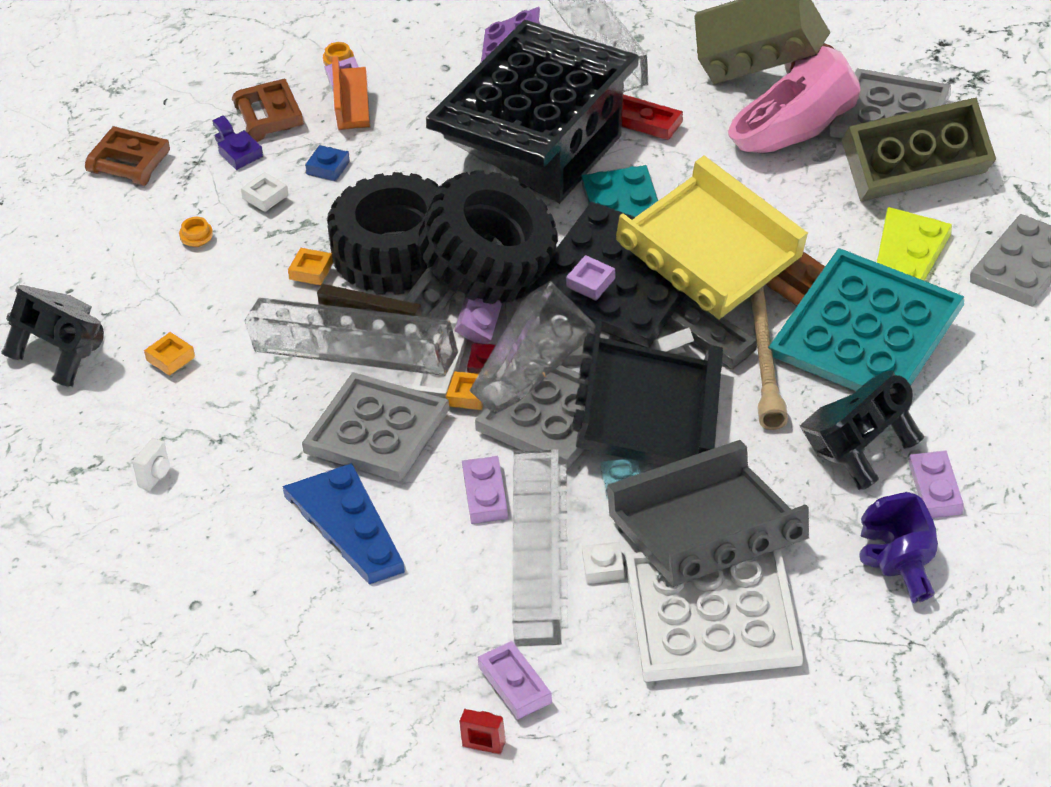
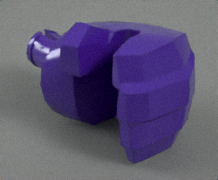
M903 492L879 498L863 513L861 517L863 527L860 536L871 540H882L886 544H867L859 553L860 561L867 566L880 568L883 575H901L912 603H917L918 600L919 602L928 600L934 596L935 592L927 577L924 565L935 557L938 546L936 527L923 499L914 493Z

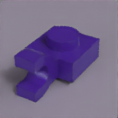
M224 115L212 120L213 126L219 131V133L214 135L215 140L218 142V152L236 170L263 157L262 146L245 130L236 134Z

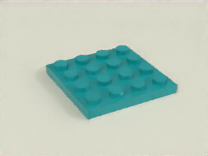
M838 248L768 348L772 351L774 358L854 391H857L873 377L889 370H893L897 376L904 377L911 386L963 308L964 296Z

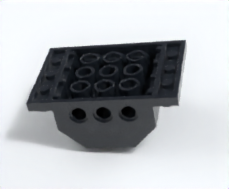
M524 19L426 117V128L443 134L444 139L482 161L494 165L505 174L517 177L521 183L560 204L582 180V175L587 174L621 137L623 82L638 67L639 55Z

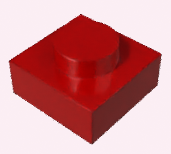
M464 709L459 720L462 746L501 755L506 743L503 717L486 711L478 712Z

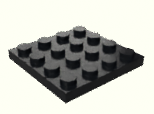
M591 201L558 245L544 273L538 277L533 285L524 291L525 301L595 327L596 321L600 320L602 321L601 330L649 348L686 294L676 289L670 281L656 270L649 268L643 260L630 250L622 247L616 240L619 216L625 213ZM625 214L631 220L635 218L634 216ZM585 255L615 268V279L597 300L566 287V276Z

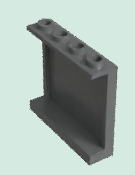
M741 440L607 485L609 516L673 587L809 539V507L805 504L791 509L748 467L747 446Z

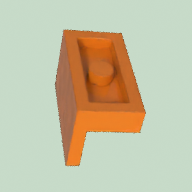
M332 56L334 109L338 130L370 127L366 67L340 69L339 57Z

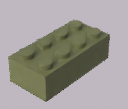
M977 97L849 126L841 140L860 202L983 174L989 170L996 160Z

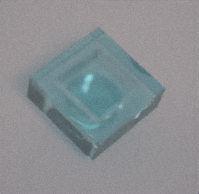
M627 458L600 462L606 499H608V484L640 474L638 460Z

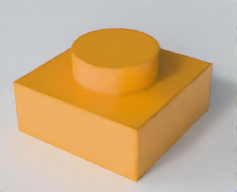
M300 248L288 268L289 280L321 285L333 265L332 253Z
M171 332L144 350L146 361L169 376L195 358L193 346Z
M454 371L446 395V399L449 400V407L482 410L490 388L489 375Z

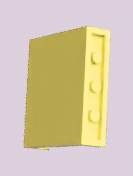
M703 155L695 161L691 178L631 220L625 214H621L619 216L616 240L622 247L630 250L643 260L649 268L656 270L670 281L676 289L683 291L697 302L703 310L710 312L720 320L802 257L808 232Z

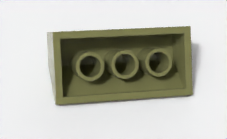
M734 0L696 12L694 15L698 60L713 84L817 55L831 33L812 0Z

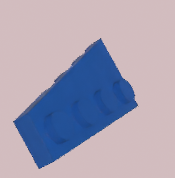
M352 463L282 486L284 497L291 504L295 503L300 508L303 517L309 523L313 522L330 544L334 543L338 547L342 557L368 584L405 572L404 562Z

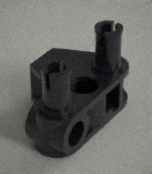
M17 285L15 289L17 295L12 310L6 317L11 327L1 353L15 360H23L30 334H33L58 347L61 351L51 380L63 386L73 387L81 359L90 356L91 351H95L100 347L103 341L104 331L101 321L89 315L92 306L71 295Z
M893 370L873 377L854 394L820 407L799 425L817 456L834 463L844 464L858 490L869 488L879 480L878 475L875 474L863 451L889 425L894 429L904 449L917 445L925 437L909 413L913 399L910 383L904 377L895 375Z

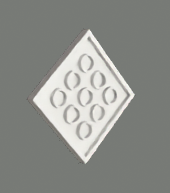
M781 549L675 587L666 580L642 552L626 554V567L644 682L803 666V654Z

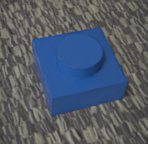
M319 145L305 164L306 174L336 181L350 162L349 151Z

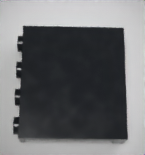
M597 320L593 334L586 333L582 354L588 355V358L582 359L579 371V379L585 381L584 384L579 383L575 405L581 406V410H575L571 431L578 432L576 447L661 466L714 449L723 347L709 344L704 360L601 338L602 321Z

